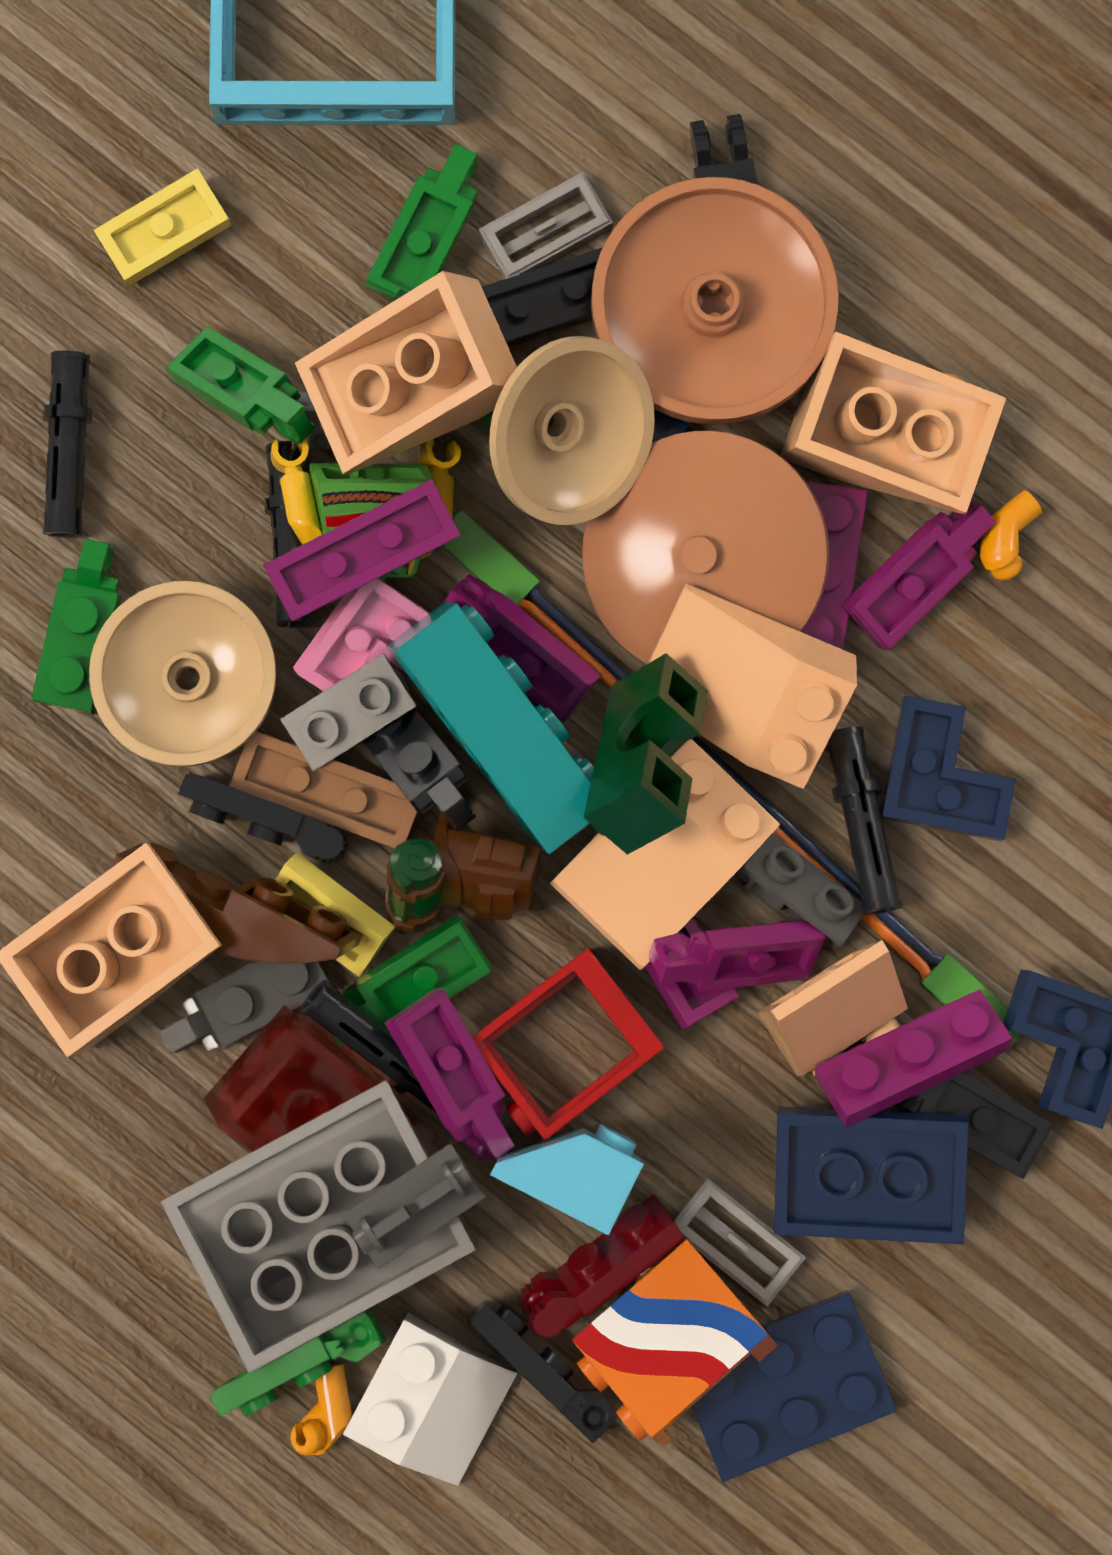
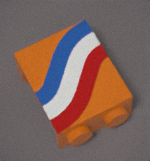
M687 1239L572 1339L584 1354V1357L576 1363L584 1375L600 1392L610 1386L623 1402V1405L616 1413L639 1441H642L649 1434L652 1439L662 1446L667 1445L673 1439L666 1429L750 1354L760 1362L778 1346Z

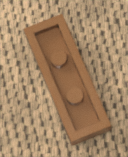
M257 731L245 743L229 787L326 822L330 826L334 825L335 828L395 849L397 845L409 839L418 816V812L393 781L333 759L313 771L297 746Z

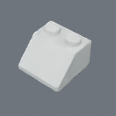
M407 1313L343 1435L400 1466L458 1486L512 1385L517 1371L418 1317Z

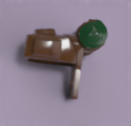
M441 813L433 843L422 839L407 840L397 845L390 856V860L387 863V884L389 889L385 894V909L388 920L395 926L396 932L404 935L407 932H420L430 927L442 907L473 909L476 912L477 918L485 920H510L512 916H525L537 884L541 866V847L462 830L456 832L455 829H451L452 825Z

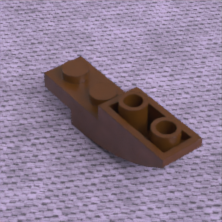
M144 843L116 854L111 868ZM150 843L222 944L221 947L214 951L215 953L244 960L270 963H311L337 959L358 946L363 934L347 926V920L341 914L326 907H311L292 897L293 891L287 885L277 880L254 878L230 890L231 885L224 878L206 871L196 872L177 862V855L170 849Z

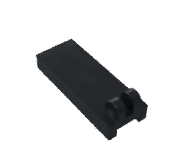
M602 248L482 287L508 347L592 320V284Z

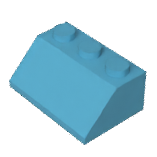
M600 1123L595 1134L581 1128L503 1154L498 1158L490 1175L609 1235L644 1163L639 1156L633 1154L637 1146L634 1140Z

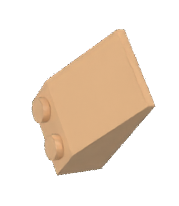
M441 271L295 362L343 474L348 475L474 422L495 409L505 383L517 368L479 280L447 271Z
M835 332L832 335L824 358L814 375L805 385L780 456L788 462L835 480L965 514L972 499L1006 397Z
M686 583L648 661L650 663L667 653L708 690L701 736L745 765L804 789L857 686L856 655Z
M692 739L685 742L670 756L676 764L693 778L685 824L628 855L606 836L597 833L550 883L639 970L643 969L650 962L649 952L653 940L677 934L780 825Z
M145 843L0 950V963L64 1054L70 1057L88 1051L136 1016L221 947L222 944L150 843Z
M880 940L853 951L760 1010L757 1014L796 1075L803 1076L811 1071L815 1076L817 1065L844 1053V1049L861 1038L868 1042L900 1027L895 1017L907 1010L908 1007L890 952L884 942Z

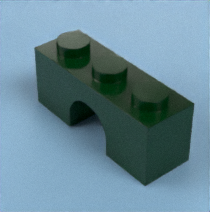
M667 653L611 685L584 812V818L592 824L594 829L601 835L606 836L627 855L684 825L693 778L669 756L683 743L701 734L708 690Z

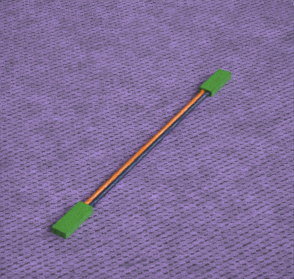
M461 510L453 518L461 536L441 547L476 579L491 589L504 594L505 598L508 597L600 673L599 680L609 689H611V685L630 675L543 596L538 588L540 580L468 514ZM530 595L533 602L526 600V598ZM698 736L692 738L699 747L780 823L773 832L774 835L863 902L857 881ZM891 912L876 915L863 914L861 919L918 970L922 977V981L919 984L943 1006L980 989L1002 1023L1004 1022L1008 1007L951 955L945 954L941 956L934 953ZM927 963L935 965L932 970H930ZM1008 1031L1013 1038L1012 1046L1021 1035Z

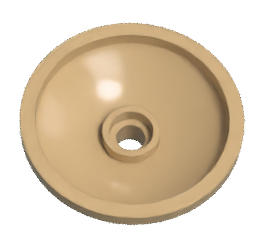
M571 336L552 341L531 353L520 363L505 383L499 395L492 416L489 439L491 462L496 479L505 495L517 508L529 516L546 523L573 525L597 518L624 498L637 481L645 466L654 434L653 398L642 370L633 358L619 347L600 339L585 336ZM553 415V423L547 430L548 422Z
M173 581L151 586L122 603L110 615L100 630L92 650L89 667V682L93 702L99 717L109 732L123 746L140 757L158 764L176 767H191L211 763L226 757L245 744L255 734L267 716L273 701L277 680V667L272 643L265 628L252 610L241 600L223 589L193 581ZM188 669L198 671L200 679L197 686L191 690L181 689L178 683L181 673Z

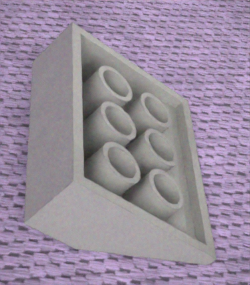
M387 1080L161 1201L168 1218L249 1373L476 1251L478 1243L462 1214L379 1269L369 1254L365 1255L352 1235L354 1231L343 1215L430 1157Z

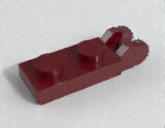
M653 1194L641 1204L634 1205L623 1212L617 1223L613 1225L609 1235L603 1233L591 1243L578 1247L569 1256L567 1262L555 1270L557 1273L539 1272L534 1276L530 1284H525V1287L520 1289L521 1293L518 1295L520 1299L518 1303L523 1313L527 1314L530 1318L528 1322L535 1334L538 1333L539 1337L545 1336L546 1339L549 1336L554 1338L556 1334H561L560 1331L562 1329L566 1330L584 1315L586 1317L682 1243L685 1236L662 1203Z

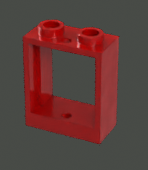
M589 948L576 956L472 1037L496 1080L501 1082L514 1099L505 1107L507 1112L527 1137L537 1130L544 1140L552 1136L665 1048ZM575 978H578L634 1051L550 1116H547L492 1042Z

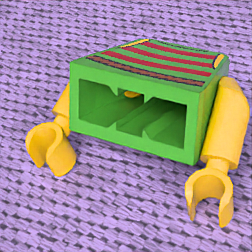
M275 439L271 447V461L278 471L285 473L280 479L287 520L303 545L430 479L433 480L453 519L454 478L448 474V470L460 460V446L455 441L447 445L446 462L438 461L434 457L432 452L434 439L424 442L419 448V464H373L348 475L342 473L338 463H310L309 474L302 469L308 457L309 446L306 439L298 445L301 456L293 461H287L280 456L278 441ZM433 551L380 577V579L385 581V578H409L414 576L417 572L419 560L429 557Z

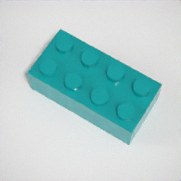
M444 602L386 647L531 840L546 853L550 854L590 824L584 818V812L594 767L586 758L581 759L578 754L570 756L562 745L570 738L564 726L548 707L544 709L540 704L534 707L524 694L533 687L526 675L511 657L506 658L504 655H501L497 658L486 642L495 635L473 606L468 608L467 605H464L460 608L457 603Z

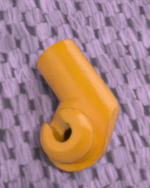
M1026 490L1020 492L991 515L996 523L980 537L981 562L985 569L990 570L992 576L997 580H1010L1020 573L1023 567V560L1018 555L1019 531L1043 513L1037 500Z
M344 1363L330 1364L332 1370L315 1380L318 1402L291 1430L290 1441L292 1447L301 1455L318 1456L330 1450L344 1433L352 1418Z

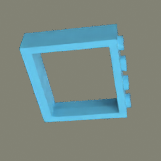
M211 0L209 106L216 125H455L456 0H436V81H235L236 0Z

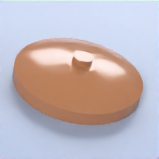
M705 177L681 181L664 187L644 198L623 216L607 238L599 255L592 284L591 311L596 339L619 347L633 358L648 382L655 410L686 422L720 425L742 422L764 415L781 406L804 387L814 375L828 349L836 326L839 294L837 277L828 249L820 234L800 210L783 197L757 184L732 178Z
M692 431L679 433L653 442L642 472L624 498L604 514L587 521L582 547L584 579L590 600L605 628L624 649L648 664L685 583L802 632L819 605L828 576L829 540L827 527L818 501L807 482L788 461L773 450L756 441L726 432Z

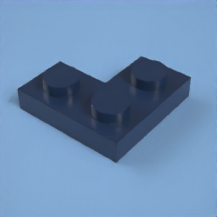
M905 695L902 698L883 798L882 818L999 842L1005 840L1016 779L955 768L966 707Z
M1020 969L1003 1024L1010 1032L1056 1048L1038 1108L1103 1129L1112 1101V1000L1039 973Z

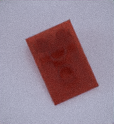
M284 1004L203 1100L216 1124L253 1152L380 1083L331 1040ZM400 1102L426 1148L437 1134Z

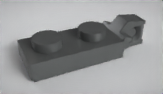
M253 961L195 992L194 997L182 1003L188 1016L161 1030L160 1033L171 1054L173 1052L178 1053L200 1040L203 1042L207 1052H211L220 1046L226 1048L301 1008L307 996L321 981L327 980L329 983L330 981L319 961L311 963Z

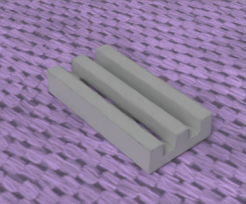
M581 172L479 228L478 231L482 242L488 247L496 266H499L503 278L507 279L548 265L611 230L613 222L584 172ZM581 193L584 199L581 203L510 242L501 245L499 237ZM591 213L593 214L594 219L520 260L514 263L511 262V257Z
M708 1178L704 1180L695 1195L685 1204L680 1214L674 1218L675 1223L685 1236L684 1240L687 1239L696 1250L767 1307L806 1258L782 1237L774 1234L772 1229ZM709 1197H712L784 1255L787 1260L782 1267L779 1268L703 1207ZM694 1216L768 1274L772 1279L764 1288L687 1226Z

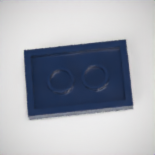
M779 1106L777 1112L774 1234L964 1245L968 1115L881 1111L846 1128L835 1109Z
M847 1290L761 1325L778 1346L760 1362L750 1354L692 1406L722 1482L897 1411L851 1295Z

